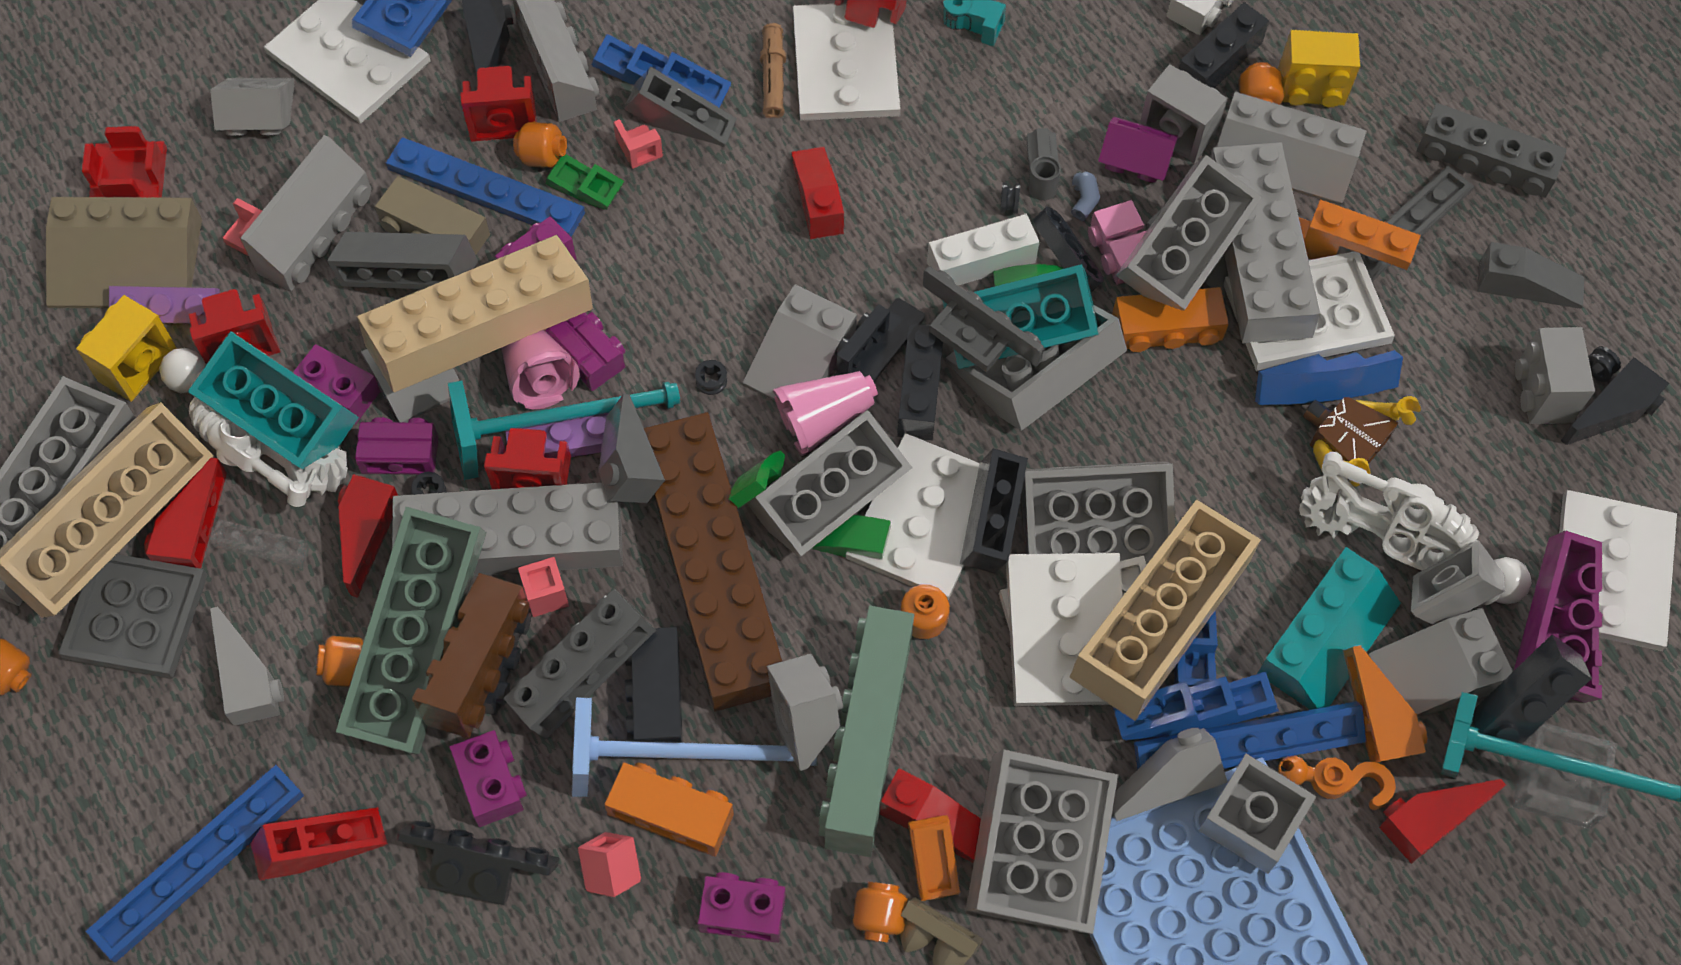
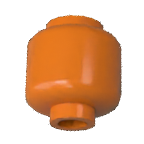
M1259 62L1250 65L1240 75L1238 81L1239 93L1279 105L1284 99L1283 80L1281 72L1268 63Z
M529 122L516 132L513 142L514 152L526 166L551 168L557 164L561 156L566 154L567 140L565 136H562L559 127L553 123Z
M920 584L912 587L904 595L900 611L915 614L912 636L918 639H931L938 636L945 629L949 618V601L939 588Z
M330 636L326 640L325 645L318 646L316 675L322 676L326 685L350 687L364 640L359 637Z
M0 639V696L5 695L11 690L19 692L31 677V673L27 671L30 665L28 654L5 639Z
M868 882L867 888L857 891L853 925L858 930L865 931L864 939L888 943L889 935H898L903 932L905 918L901 914L908 901L904 894L899 893L900 886Z

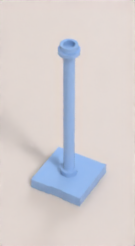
M576 698L572 797H588L589 760H598V756L794 761L787 746L599 741V736H590L592 698ZM817 757L815 758V760L812 762V764H811L810 766H815V765H816V759H817Z

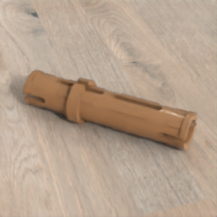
M771 23L762 28L763 50L760 52V62L763 64V115L765 114L766 118H780L784 115L783 64L786 62V52L783 50V28L779 24Z

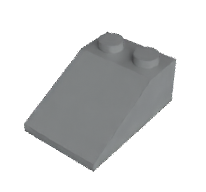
M795 284L778 309L743 381V385L775 401L774 397L776 395L773 393V389L777 387L830 377L837 365V356H835L837 347L844 338L850 339L856 332L857 314Z
M1483 608L1448 618L1368 654L1414 710L1417 718L1458 705L1462 692L1477 695V699L1488 696L1513 672Z

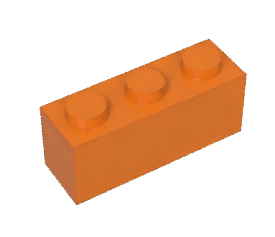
M1221 287L1199 289L1183 311L1143 295L1116 297L1112 312L1113 316L1119 318L1126 347L1132 352H1142L1156 346L1175 349L1187 343L1198 342L1204 346L1212 345L1219 340H1223L1229 325Z
M623 762L604 804L607 814L716 857L734 815L733 804L728 802L729 798L713 790H708L707 793L695 790L690 782L680 777L672 776L669 780L656 775L657 771L646 764L636 762L632 766Z

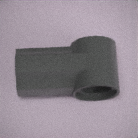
M1036 128L1032 133H1028L1026 137L1029 170L1028 190L1032 197L1044 201L1050 200L1057 194L1061 166L1058 162L1056 133H1052L1048 128Z

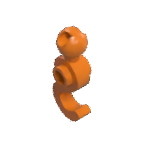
M1288 756L1283 758L1278 765L1279 774L1297 785L1305 781L1311 782L1314 790L1320 796L1327 799L1342 797L1352 790L1360 779L1371 777L1380 786V793L1369 802L1371 810H1378L1384 807L1393 797L1396 789L1395 779L1391 771L1377 762L1365 761L1358 764L1351 771L1343 760L1337 758L1323 759L1316 767L1307 766L1306 762L1298 756ZM1281 766L1284 767L1287 771H1282Z

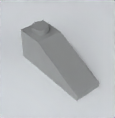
M218 607L210 608L225 715L234 726L280 715L278 702L284 701V692L280 679L274 680L265 665Z
M1190 728L1181 731L1177 738L1165 742L1115 791L1112 816L1115 820L1119 821L1228 783L1215 739L1204 728Z

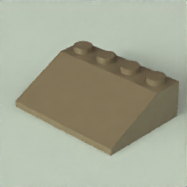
M51 197L46 224V306L48 308H109V286L192 288L202 218L192 198Z

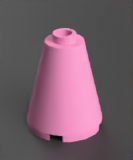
M544 330L501 348L510 393L514 401L524 404L525 408L533 410L550 407L563 400L561 394L569 387L573 391L577 386L580 373L576 361Z
M860 371L780 386L773 389V393L776 395L774 399L786 429L790 430L792 436L796 435L798 441L794 445L801 456L813 451L873 406V397L878 395L871 376L864 377Z

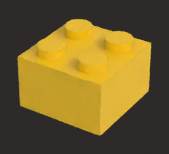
M1290 30L1278 66L1283 80L1284 99L1282 102H1289L1296 106L1305 103L1323 104L1326 107L1345 105L1360 68L1358 33Z
M123 295L116 304L107 309L103 319L95 328L84 335L76 349L99 383L132 402L159 371L163 357L173 349H177L156 313Z

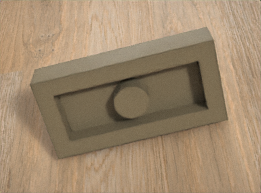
M916 897L908 901L901 914L905 918L904 930L900 934L905 952L921 949L930 943L934 937L938 938L934 948L932 965H964L976 953L983 941V938Z

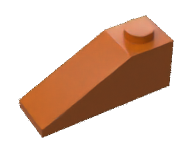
M1360 645L1344 650L1355 702L1360 703L1363 708L1365 743L1370 762H1381L1426 753L1424 745L1428 742L1427 732L1424 724L1421 721L1418 722L1417 714Z

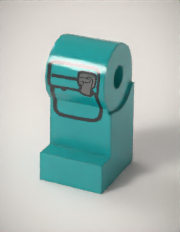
M944 0L943 20L947 27L955 30L966 29L981 34L982 43L994 46L1005 22L1006 4L994 0Z

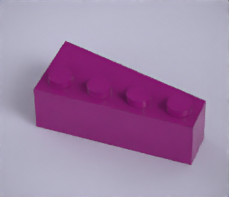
M1566 530L1549 537L1514 668L1515 670L1553 634L1582 656L1592 679L1571 698L1583 703L1602 699V685H1599V667L1602 666V650H1599V628L1602 627V612H1599V592H1602V542Z

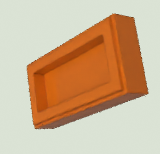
M944 815L908 822L920 900L926 901L960 894L948 816Z

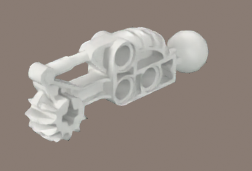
M188 348L173 349L163 357L159 368L161 380L170 390L187 393L206 364L196 351ZM194 397L190 402L189 415L191 423L196 431L200 433L201 438L209 442L210 446L216 449V455L220 462L230 466H238L246 472L258 471L268 479L269 483L288 496L287 502L292 506L301 507L305 505L311 491H315L321 496L326 490L336 492L337 487L343 484L344 479H346L348 470L346 467V452L340 450L339 447L304 469H300L197 397ZM265 454L285 468L288 477L279 470H274L260 460V456Z
M1329 452L1325 455L1322 464L1323 476L1311 480L1310 488L1306 487L1302 492V502L1299 508L1300 515L1305 516L1304 522L1306 527L1317 526L1316 532L1318 536L1324 531H1329L1334 539L1339 531L1348 535L1358 527L1375 533L1383 540V550L1388 556L1421 571L1476 542L1479 536L1477 527L1474 524H1470V517L1466 514L1460 515L1456 511V506L1452 504L1444 505V500L1436 497L1433 490L1427 485L1411 484L1399 478H1390L1385 481L1367 473L1362 468L1343 461L1342 456L1337 452ZM1348 479L1382 491L1388 507L1362 497ZM1340 489L1337 503H1335L1334 506H1332L1335 502L1337 492ZM1411 505H1419V506L1423 507L1424 509H1419V510H1418V509H1414V508H1412V507H1410V506H1411ZM1395 534H1403L1407 536V538L1397 537ZM1430 549H1438L1442 552L1436 553L1432 552ZM1508 557L1494 560L1504 574L1505 592L1495 602L1508 605L1521 601L1528 594L1532 584L1531 575L1526 565L1517 559Z

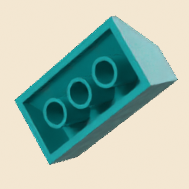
M1082 264L974 292L982 299L983 304L993 311H1001L1006 314L1012 321V324L1023 332L1029 331L1037 336L1044 349L1099 335L1086 271ZM943 301L944 308L947 306V303ZM1007 347L997 360L1019 354ZM954 350L959 370L976 366Z
M231 331L188 390L189 393L300 469H304L338 448L359 418Z
M1345 547L1267 656L1257 674L1266 672L1271 684L1310 710L1330 706L1349 679L1343 651L1360 645L1367 653L1401 604L1379 568Z

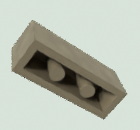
M400 176L395 178L375 205L380 225L389 233L466 235L475 255L490 236L486 217Z

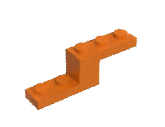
M1321 199L1312 221L1299 217L1307 257L1311 260L1336 255L1341 246L1408 270L1421 236Z

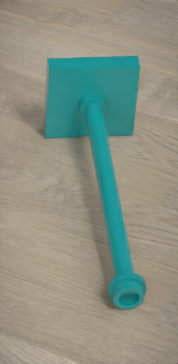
M463 380L448 383L451 420L464 480L479 477L475 440L481 439V435L508 431L511 428H525L609 413L621 396L478 421L477 417L470 418ZM663 382L662 389L630 394L635 408L666 403L667 409H670L674 405L680 404V394L676 383Z
M1465 692L1461 693L1441 775L1457 779L1464 750L1473 752L1474 748L1681 803V786L1478 733V728L1470 726L1478 696Z

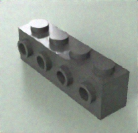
M1436 103L1416 152L1425 154L1431 160H1441L1453 164L1462 171L1475 172L1489 177L1495 183L1508 184L1522 189L1529 195H1539L1546 198L1557 179L1567 149Z
M344 232L327 262L341 286L425 289L474 269L478 259L466 235Z
M613 589L608 595L599 599L594 609L581 622L573 625L569 629L567 636L552 650L546 652L541 657L540 662L525 677L520 678L513 685L512 690L504 699L531 730L547 739L575 712L576 698H589L656 629L624 596Z

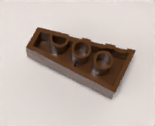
M478 574L458 612V621L461 624L458 628H449L443 639L444 646L441 661L433 659L426 671V675L429 677L427 688L425 690L417 688L412 697V701L425 725L468 739L473 728L478 729L480 727L486 710L483 704L488 693H493L497 688L500 679L499 666L503 657L508 658L515 643V636H513L518 623L522 624L529 610V602L526 599L522 586L485 574Z

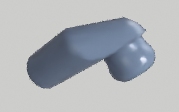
M1087 171L1075 174L1072 179V185H1076L1074 189L1080 191L1081 198L1071 210V214L1081 221L1086 220L1100 200L1097 180L1092 173Z

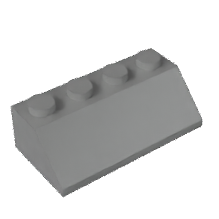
M512 0L517 24L559 122L597 110L595 97L600 96L598 85L594 77L588 78L586 71L589 70L587 60L583 51L578 53L575 46L578 45L577 38L572 26L566 27L564 21H567V17L561 1Z
M1235 92L1217 147L1282 142L1292 190L1342 206L1367 130Z
M324 135L240 238L257 274L290 292L298 283H303L307 279L313 263L318 257H323L328 252L332 239L339 231L342 232L348 227L351 215L359 206L367 203L372 189L366 172L330 137Z
M1203 156L1191 167L1116 276L1144 297L1182 311L1185 310L1256 208L1262 196L1209 156Z
M866 410L746 504L771 535L797 556L801 557L913 467L869 410Z

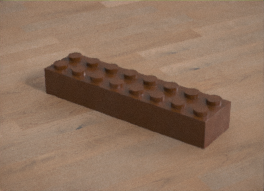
M705 412L644 428L665 479L655 492L654 499L714 712L771 697L767 666L783 661L736 505L729 499L731 487L709 413Z

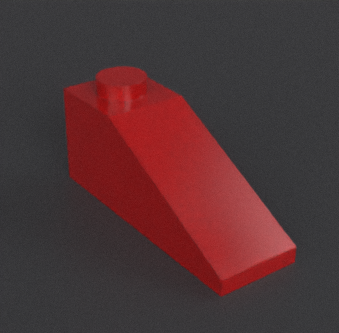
M818 147L791 152L810 239L844 234V209L838 184L825 148Z
M211 457L156 519L152 533H149L145 540V553L150 560L201 569L227 475L218 458Z
M355 474L352 475L349 484L342 487L338 497L343 582L350 595L358 598L393 519V496H398L395 486Z
M898 768L880 801L879 814L909 829L908 822L947 815L950 821L954 853L974 863L981 818L935 786Z
M1502 779L1416 794L1408 802L1399 798L1383 812L1387 819L1379 828L1412 864L1492 799L1506 784Z
M378 807L262 825L251 842L259 880L300 874L387 845Z

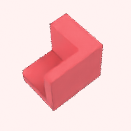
M620 119L613 122L615 138L632 169L663 157L661 138L656 129L649 130L647 125H641L626 131Z
M237 198L233 206L239 218L223 236V240L226 245L249 256L240 238L262 210Z
M555 557L518 568L533 617L569 606Z
M604 832L578 847L587 892L616 897L641 881L634 837Z

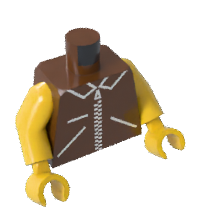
M1413 396L1403 397L1398 403L1372 402L1344 397L1333 411L1319 401L1314 400L1303 417L1318 427L1310 446L1313 448V453L1321 471L1325 455L1329 452H1337L1342 456L1343 461L1362 468L1371 474L1369 463L1391 438L1399 424L1397 420L1401 418L1405 425H1412L1416 421L1413 411L1420 412L1421 407L1418 400ZM1348 479V481L1353 485V487L1361 485Z

